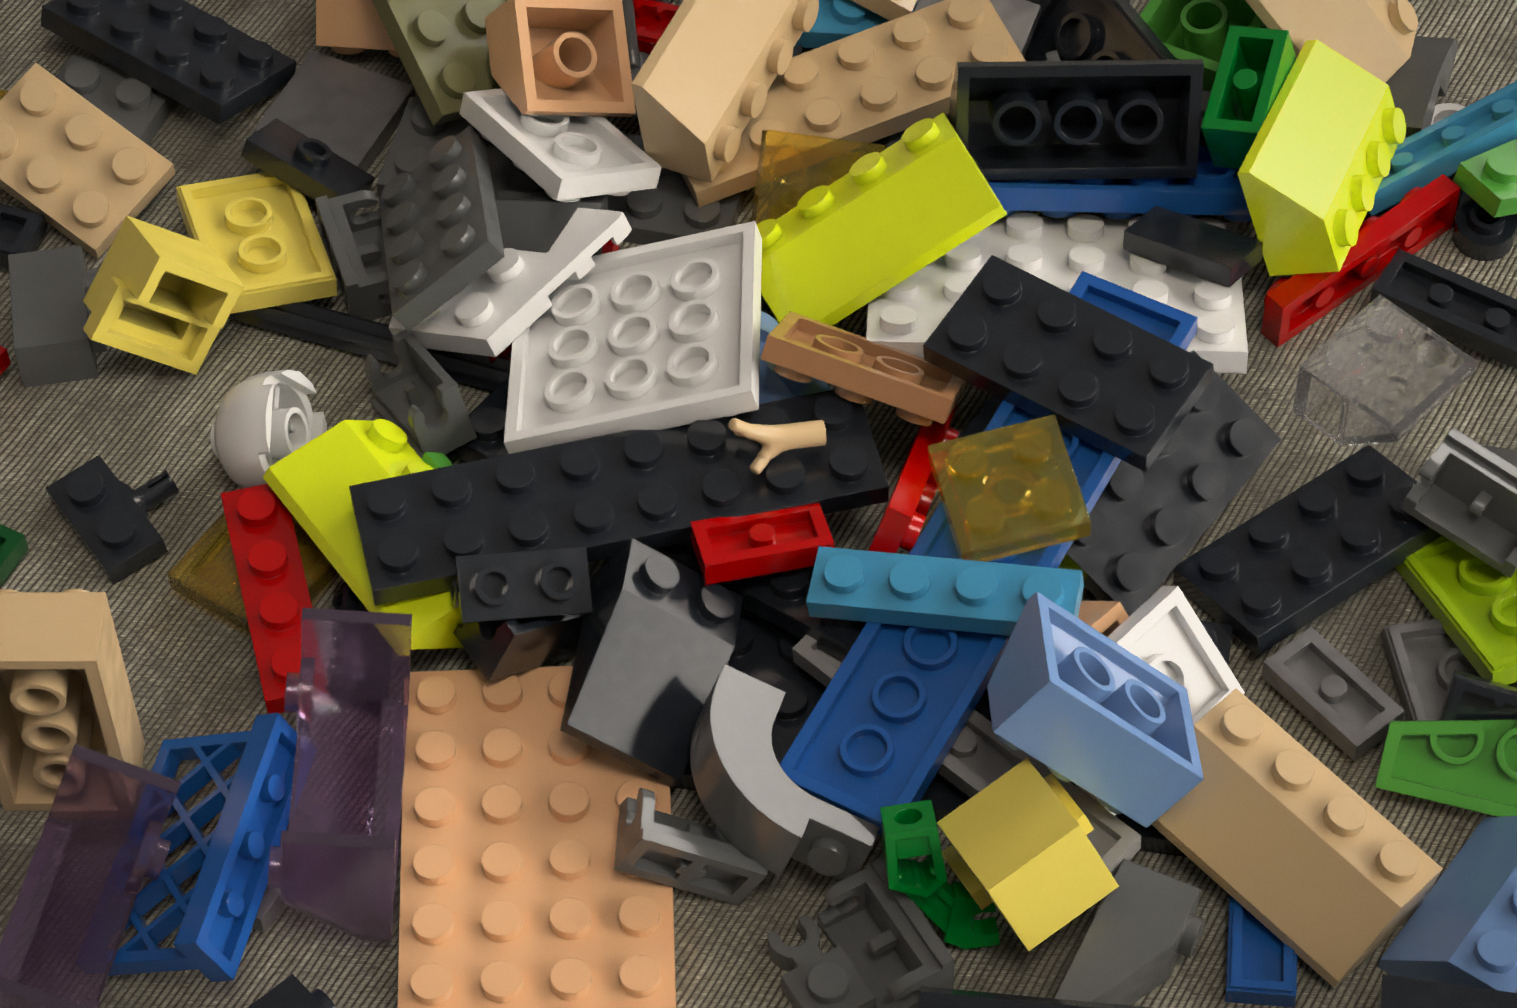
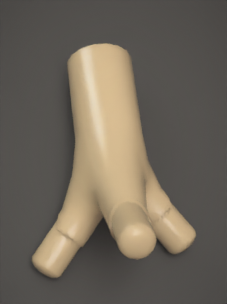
M732 418L728 423V428L734 431L736 436L756 441L762 445V449L749 467L755 474H760L772 458L784 451L825 446L827 441L823 420L761 425L750 424L737 418Z

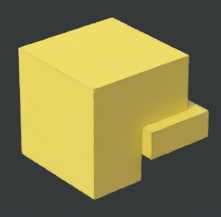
M126 215L83 300L91 311L83 330L90 340L197 375L220 329H223L244 285L210 245Z
M1028 758L937 822L952 844L942 851L943 858L981 910L992 902L995 904L1028 951L1119 887L1087 837V834L1093 831L1094 828L1086 815L1053 773L1043 779Z

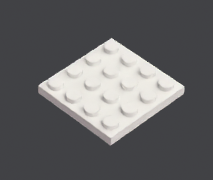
M747 222L591 256L596 266L581 280L566 279L548 296L552 306L512 342L504 444L508 453L512 454L627 430H663L692 424L696 420L730 417L740 413L759 410L762 237L756 222Z

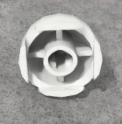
M279 370L250 376L227 392L216 414L215 424L211 429V447L225 472L242 489L267 484L263 479V475L268 467L327 431L324 411L312 412L311 404L307 397L308 394H317L313 384L300 371Z

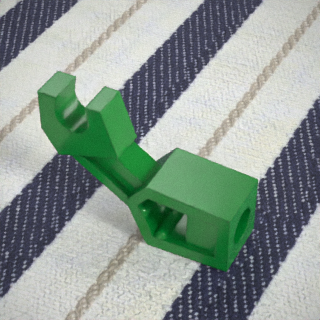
M932 800L880 807L883 860L888 888L903 892L908 898L913 900L942 929L944 942L963 949L999 945V933L995 916L982 920L973 919L979 913L996 912L995 904L992 902L981 910L961 882L952 881V885L947 882ZM927 855L923 862H918L915 859H905Z

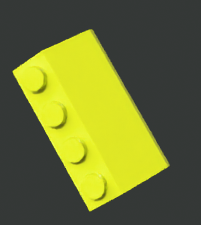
M1319 40L1305 41L1237 173L1258 241L1263 242L1262 254L1269 276L1340 271L1351 246H1354L1357 242L1358 231L1367 212L1373 208L1375 194L1383 177H1387L1389 174L1390 161L1395 154L1397 145L1404 142L1406 135V122L1403 111L1400 108H1395L1389 85Z
M943 112L933 119L926 118L912 124L903 133L901 140L882 152H872L864 155L851 166L848 174L831 185H822L811 189L800 198L795 208L778 219H767L758 223L757 227L762 237L761 294L779 323L792 311L833 326L998 221L1007 213Z
M376 419L374 421L343 420L268 467L263 475V479L399 650L464 648L453 633L456 626L461 623L460 607L452 606L450 591L377 606L374 605L349 486L432 470L434 468L424 463L407 442L405 432L391 421L385 419Z

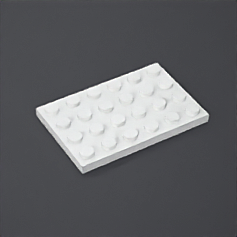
M1019 212L1010 216H1004L868 303L867 340L924 358V343L991 255H994L1067 292H1070L1079 275L1084 271L1198 317L1197 333L1186 351L1194 350L1201 358L1213 363L1216 373L1246 374L1248 361L1242 279L1240 278L1232 286L1226 287L1127 252L1123 249L1124 230L1142 216L1132 219H1101L1091 214H1078L1071 218L1040 217L1029 212ZM1210 217L1197 218V220L1237 233L1236 222H1222L1219 219Z

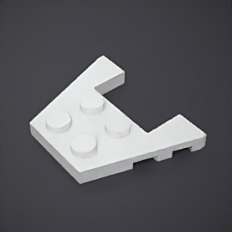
M577 208L547 253L504 248V258L411 329L410 332L426 349L497 357L552 306L548 296L566 279L581 280L596 266L591 256L610 239L612 243L619 245L629 235L632 228L623 212ZM392 316L389 330L392 335H395L406 328Z

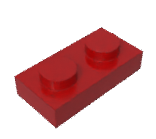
M820 503L740 517H715L690 522L691 543L705 585L812 567L815 565L819 546L834 548V541Z

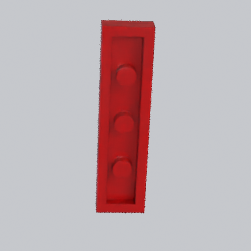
M1442 174L1423 188L1418 186L1411 189L1404 195L1398 205L1382 216H1373L1361 224L1357 242L1354 246H1351L1339 272L1295 274L1292 277L1285 276L1277 280L1267 291L1264 298L1265 305L1261 334L1277 348L1376 281L1398 249L1415 254L1453 228L1460 187Z
M956 406L944 424L933 421L931 426L920 425L868 551L897 553L899 548L908 552L913 549L937 491L939 481L948 463L954 442L960 432L949 427Z
M268 484L220 493L267 714H280L333 702L290 511Z

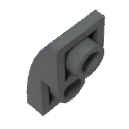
M1415 36L1410 58L1386 82L1389 85L1395 108H1400L1403 111L1406 122L1405 137H1409L1431 126L1437 97L1446 96L1459 45L1456 39Z

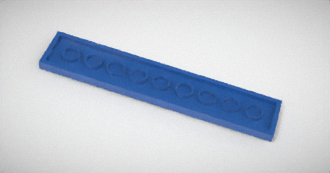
M1084 271L1081 272L1069 292L1184 350H1187L1197 333L1198 317ZM1003 400L908 555L1058 568L1121 460ZM867 622L781 761V768L797 786L808 794L878 826V834L882 835L880 807L918 802L922 799L984 694L1010 636Z

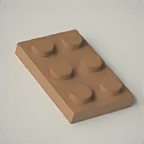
M792 311L768 334L760 358L775 364L774 371L782 377L802 383H809L812 378L835 385L834 392L846 400L859 404H871L872 399L889 404L897 407L895 412L897 416L922 426H931L933 421L944 424L960 400L966 384L965 380L925 361L922 357L871 342L860 335Z

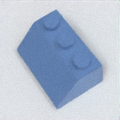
M1035 592L1027 600L987 685L993 732L1007 747L1013 750L1021 749L1045 764L1058 779L1064 782L1072 781L1096 796L1109 811L1115 814L1123 813L1147 828L1204 780L1187 689L1039 592Z
M1517 816L1484 817L1383 954L1378 964L1380 969L1393 976L1517 993Z

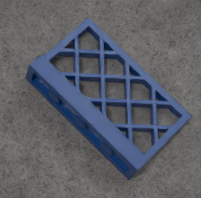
M279 713L256 715L250 731L166 739L162 741L78 967L89 977L198 969L211 982L234 981L314 752ZM242 755L236 773L225 780L221 772ZM200 759L201 763L176 784L172 785L180 761ZM213 779L218 788L189 811L184 802ZM176 810L181 818L152 842L151 838L156 826ZM221 812L216 829L205 837L200 828ZM190 836H193L197 845L168 868L163 859ZM155 866L160 875L131 899L130 895L135 882ZM201 868L195 887L184 894L180 884ZM171 893L176 902L147 926L142 916ZM133 924L138 934L118 951L109 952L114 939ZM180 926L174 942L175 948H161L158 943Z

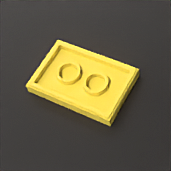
M267 172L176 187L177 204L189 238L210 245L244 285L230 314L337 296V279L304 194Z

